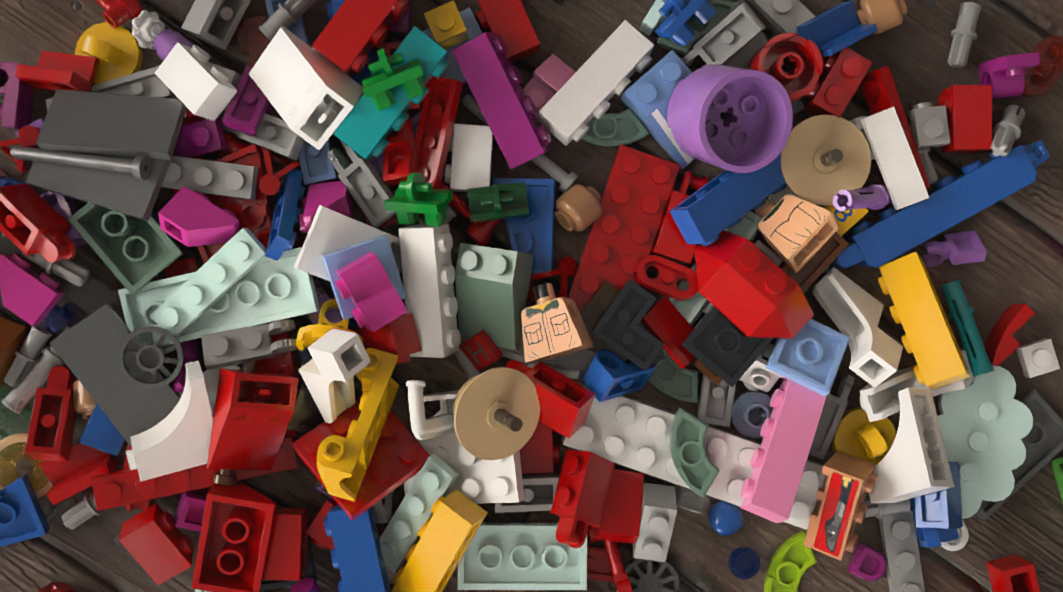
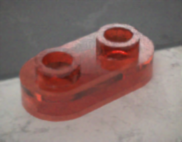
M1049 36L1041 40L1034 48L1033 52H1039L1040 65L1027 69V75H1024V94L1032 97L1047 93L1054 86L1063 70L1062 36ZM1047 49L1052 52V59L1046 55ZM1031 76L1036 78V86L1031 84Z

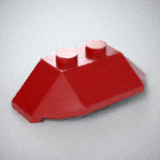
M723 230L719 233L720 237L718 240L707 246L700 244L694 250L699 293L748 337L792 339L814 316L799 285L748 239Z

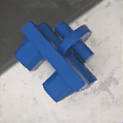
M662 0L665 4L659 9V13L664 17L668 14L669 16L657 27L655 32L660 38L668 37L678 46H685L695 35L694 31L685 22L693 16L699 24H705L713 17L716 10L709 0Z

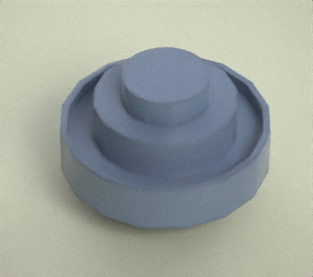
M757 391L745 392L738 396L733 402L731 422L734 428L745 437L752 439L763 438L760 436V431L766 418L771 416L773 407H770L771 398Z

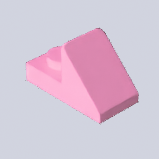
M554 54L534 71L533 78L523 89L525 96L529 95L536 106L537 112L534 114L537 120L539 111L576 73Z

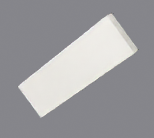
M894 106L861 119L860 121L895 210L930 198Z

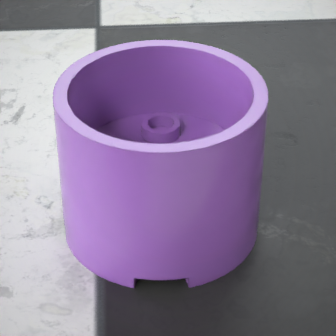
M721 64L704 65L684 80H680L673 90L667 109L668 127L671 128L674 139L681 151L692 158L735 173L753 172L771 163L785 147L793 122L790 98L785 88L777 79L762 71Z

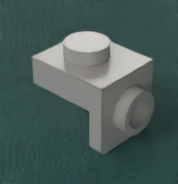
M932 102L913 105V109L905 114L907 121L911 122L912 135L917 149L950 144L945 105L933 106Z

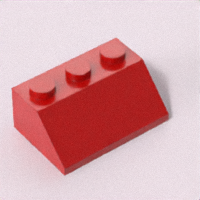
M217 483L212 485L206 498L192 589L211 592H260L276 502L249 486L238 484L229 486Z

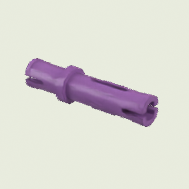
M874 184L867 188L840 190L839 194H835L833 197L834 207L839 211L863 208L878 210L885 206L893 205L887 187L881 184Z

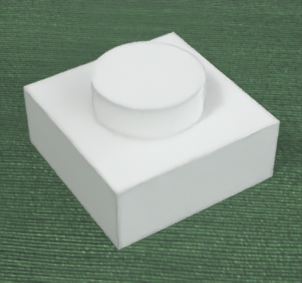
M1049 338L1021 345L1016 349L1024 377L1026 378L1036 377L1060 369L1052 340Z

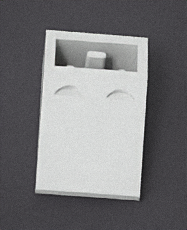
M284 26L279 29L249 72L250 77L290 129L318 150L326 143L363 93L361 85Z
M319 205L294 268L330 281L322 258L323 255L387 235L400 275L402 264L399 238Z

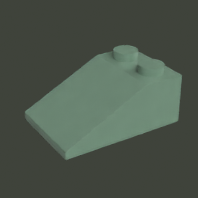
M87 203L68 219L131 295L136 294L184 253L176 240L161 230L159 215L154 207L149 221H145Z
M460 243L455 283L461 340L464 341L484 329L497 347L519 351L522 333L521 311L526 308L534 255Z

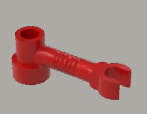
M94 0L106 10L102 15L105 21L114 29H117L128 20L132 21L134 18H137L143 10L138 0Z
M441 182L440 189L451 190L443 182ZM452 192L453 199L449 205L470 220L469 204ZM501 220L471 223L464 233L478 245L486 246L492 238L490 234Z
M589 525L587 531L589 542L600 541V539H596L597 529L592 528L591 525ZM603 540L609 563L611 564L616 591L632 592L617 542Z

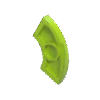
M800 531L794 534L777 549L771 558L765 574L764 592H798L801 577L809 567L817 562L812 549L804 546L805 532Z

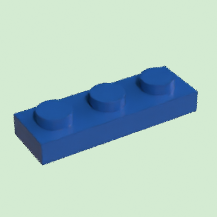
M292 169L286 174L277 192L265 254L266 257L276 261L279 260L285 249L291 250L297 232L293 231V227L299 219L301 209L297 208V204L300 202L305 189L304 186H301L303 172L297 169Z

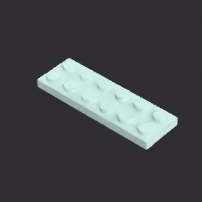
M302 247L284 251L278 261L265 256L177 339L180 342L201 338V335L251 327L320 311L312 274L294 268ZM195 272L149 282L134 295H131L126 288L119 289L118 293L128 329L133 332L146 326L159 327L150 315ZM146 332L136 336L144 346L147 345ZM152 332L153 344H157L162 334ZM166 337L162 346L171 345L173 342Z

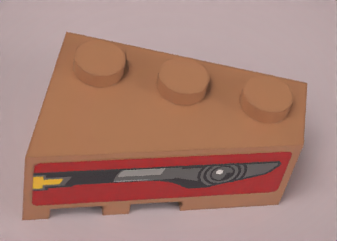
M839 450L824 464L822 474L826 476L822 488L819 487L817 490L816 499H818L815 511L811 514L804 546L840 561L847 551L853 553L859 537L858 534L854 533L857 522L863 523L868 510V505L863 504L866 493H873L878 476L873 474L876 464Z

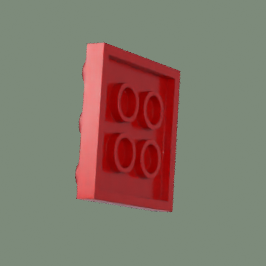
M362 396L355 400L353 406L338 415L337 419L331 424L324 421L292 443L293 450L324 487L325 485L317 468L318 448L322 441L331 435L347 438L351 422L353 420L358 421L361 414L359 404ZM390 410L355 502L331 496L353 521L419 472L431 455Z

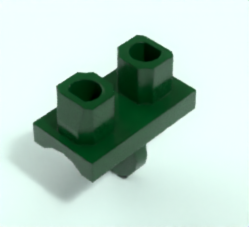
M525 182L467 189L471 223L529 216Z

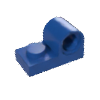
M603 349L595 354L583 376V382L590 391L595 393V398L599 402H603L642 390L656 366L651 363L645 371L632 361L626 364L616 353Z

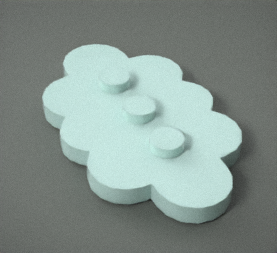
M992 366L994 371L975 376V380L966 389L944 393L939 396L938 406L941 414L937 417L948 462H959L962 519L970 518L976 514L982 500L997 502L1007 498L1014 489L1015 480L1012 470L1021 466L1026 459V449L1021 439L1031 431L1033 416L1030 409L1024 403L1014 399L1016 393L1014 377L1008 370L1000 366Z

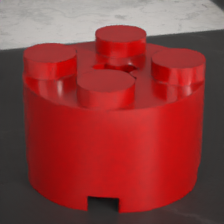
M792 32L782 33L770 39L755 53L749 62V69L765 72L777 79L785 88L792 104L815 88L823 71V58L819 48L810 39L806 40ZM787 68L789 73L783 72L782 69Z

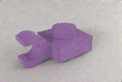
M972 230L944 234L942 242L931 241L925 243L928 254L923 255L922 259L927 267L938 266L947 259H950L953 265L985 261L987 251L976 231Z

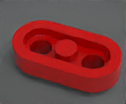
M657 255L646 256L638 264L636 271L637 280L647 289L678 301L690 300L698 291L697 273L691 268ZM647 270H656L658 277L649 278L646 273ZM685 281L688 289L680 290L677 287V282Z

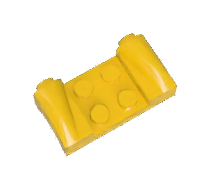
M373 348L365 349L371 362L356 374L362 384L363 391L359 404L361 414L358 421L353 420L351 422L347 438L331 435L322 441L317 452L318 472L328 494L355 502L399 389V384L391 378L398 361V355Z

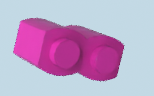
M370 251L335 271L339 280L334 283L344 299L351 298L355 306L351 313L360 328L366 326L371 332H374L407 312L403 301L375 253Z

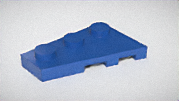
M492 178L493 185L525 182L529 216L505 219L513 251L534 255L531 274L553 270L556 180Z
M26 472L0 490V547L47 534L50 530L49 524Z

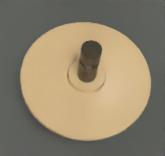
M818 115L799 123L791 130L789 139L781 151V170L786 184L799 198L815 205H834L833 197L835 194H839L840 190L862 188L871 168L870 148L863 133L850 121L834 115Z
M506 367L493 368L470 378L460 388L454 401V427L457 438L470 454L484 460L504 459L519 451L533 435L540 416V404L533 382L520 371Z

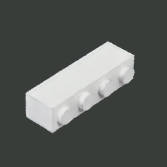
M624 20L539 111L538 122L541 125L543 124L565 146L573 139L578 142L589 129L586 124L594 116L599 119L610 107L611 104L608 101L615 93L618 96L622 95L632 82L629 78L636 71L641 74L652 61L650 54L654 44Z
M418 224L399 228L403 286L407 297L405 298L406 314H413L422 351L410 354V357L445 358L459 351L461 340L456 320L458 302L454 295L455 269L451 259L453 239L449 233V224H442L439 227Z

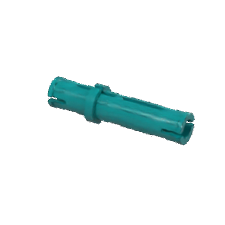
M958 280L940 286V289L950 311L947 315L949 320L953 319L975 377L992 372L994 368L991 365L973 318L974 308L973 306L969 307L960 284L961 281Z

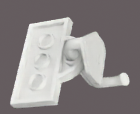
M407 381L412 433L431 456L436 454L459 473L446 497L457 489L476 504L514 503L525 500L519 451L504 459L484 460L470 454L459 442L455 432L453 412L454 401L459 390L423 395V388L426 386L424 381ZM440 400L441 410L433 417L426 418L424 401ZM419 472L404 482L405 495Z

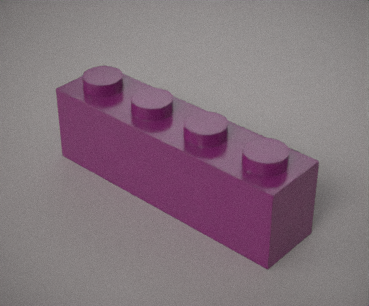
M484 32L453 49L452 53L511 170L550 150L549 143L551 142V137L543 124L539 125L534 114L537 112L536 106L529 95L525 96L520 86L522 78L518 69L514 65L510 66L505 55L508 52L505 42L500 35L496 36L494 32Z

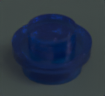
M739 547L730 554L728 566L736 577L749 579L758 573L760 558L753 549Z

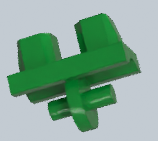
M384 48L377 50L380 61L368 66L372 75L383 70L384 72L362 80V91L366 98L371 97L379 111L396 104L390 88L400 84L403 85L408 98H414L425 93L422 77L424 73L419 57L393 68V66L404 62L401 53L399 52L388 57Z
M412 172L409 174L407 181H400L394 197L386 199L384 204L386 211H395L399 224L409 225L415 223L420 218L419 213H424L428 226L439 227L447 219L446 206L453 199L451 190L433 189L432 183H425L422 173Z

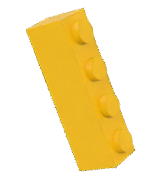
M917 252L879 266L882 274L878 278L880 287L885 295L890 294L894 305L890 306L889 309L895 323H901L905 335L901 336L907 353L914 354L918 365L913 366V370L919 383H925L926 387L934 390L971 377L922 257Z
M457 489L447 497L440 496L430 510L433 513L431 520H427L417 534L420 537L419 542L409 549L404 558L408 562L394 576L392 582L395 585L391 592H442L488 512Z

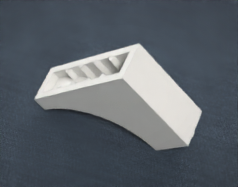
M199 361L185 364V387L179 402L171 413L154 427L137 435L130 436L132 450L126 451L130 470H138L140 481L207 464L213 417Z
M907 388L898 392L900 400L899 427L891 449L882 461L875 466L873 474L878 476L873 493L869 494L871 503H896L954 487L931 389Z

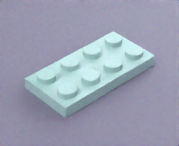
M481 523L458 563V590H587V535L583 546L575 549L568 544H562L557 541L556 530L558 523Z

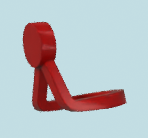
M30 125L24 126L19 130L18 138L0 141V150L17 164V169L23 175L29 170L25 160L15 159L11 156V149L7 146L22 144L21 146L23 147L37 146L36 142L40 130Z
M262 147L261 154L264 155L267 175L260 178L258 187L261 193L269 196L279 191V178L301 163L285 159ZM271 159L287 166L273 175Z
M570 256L563 257L559 260V269L531 274L530 283L561 274L560 293L556 294L555 297L567 298L568 277L576 274V262ZM530 284L528 298L537 304L535 293Z

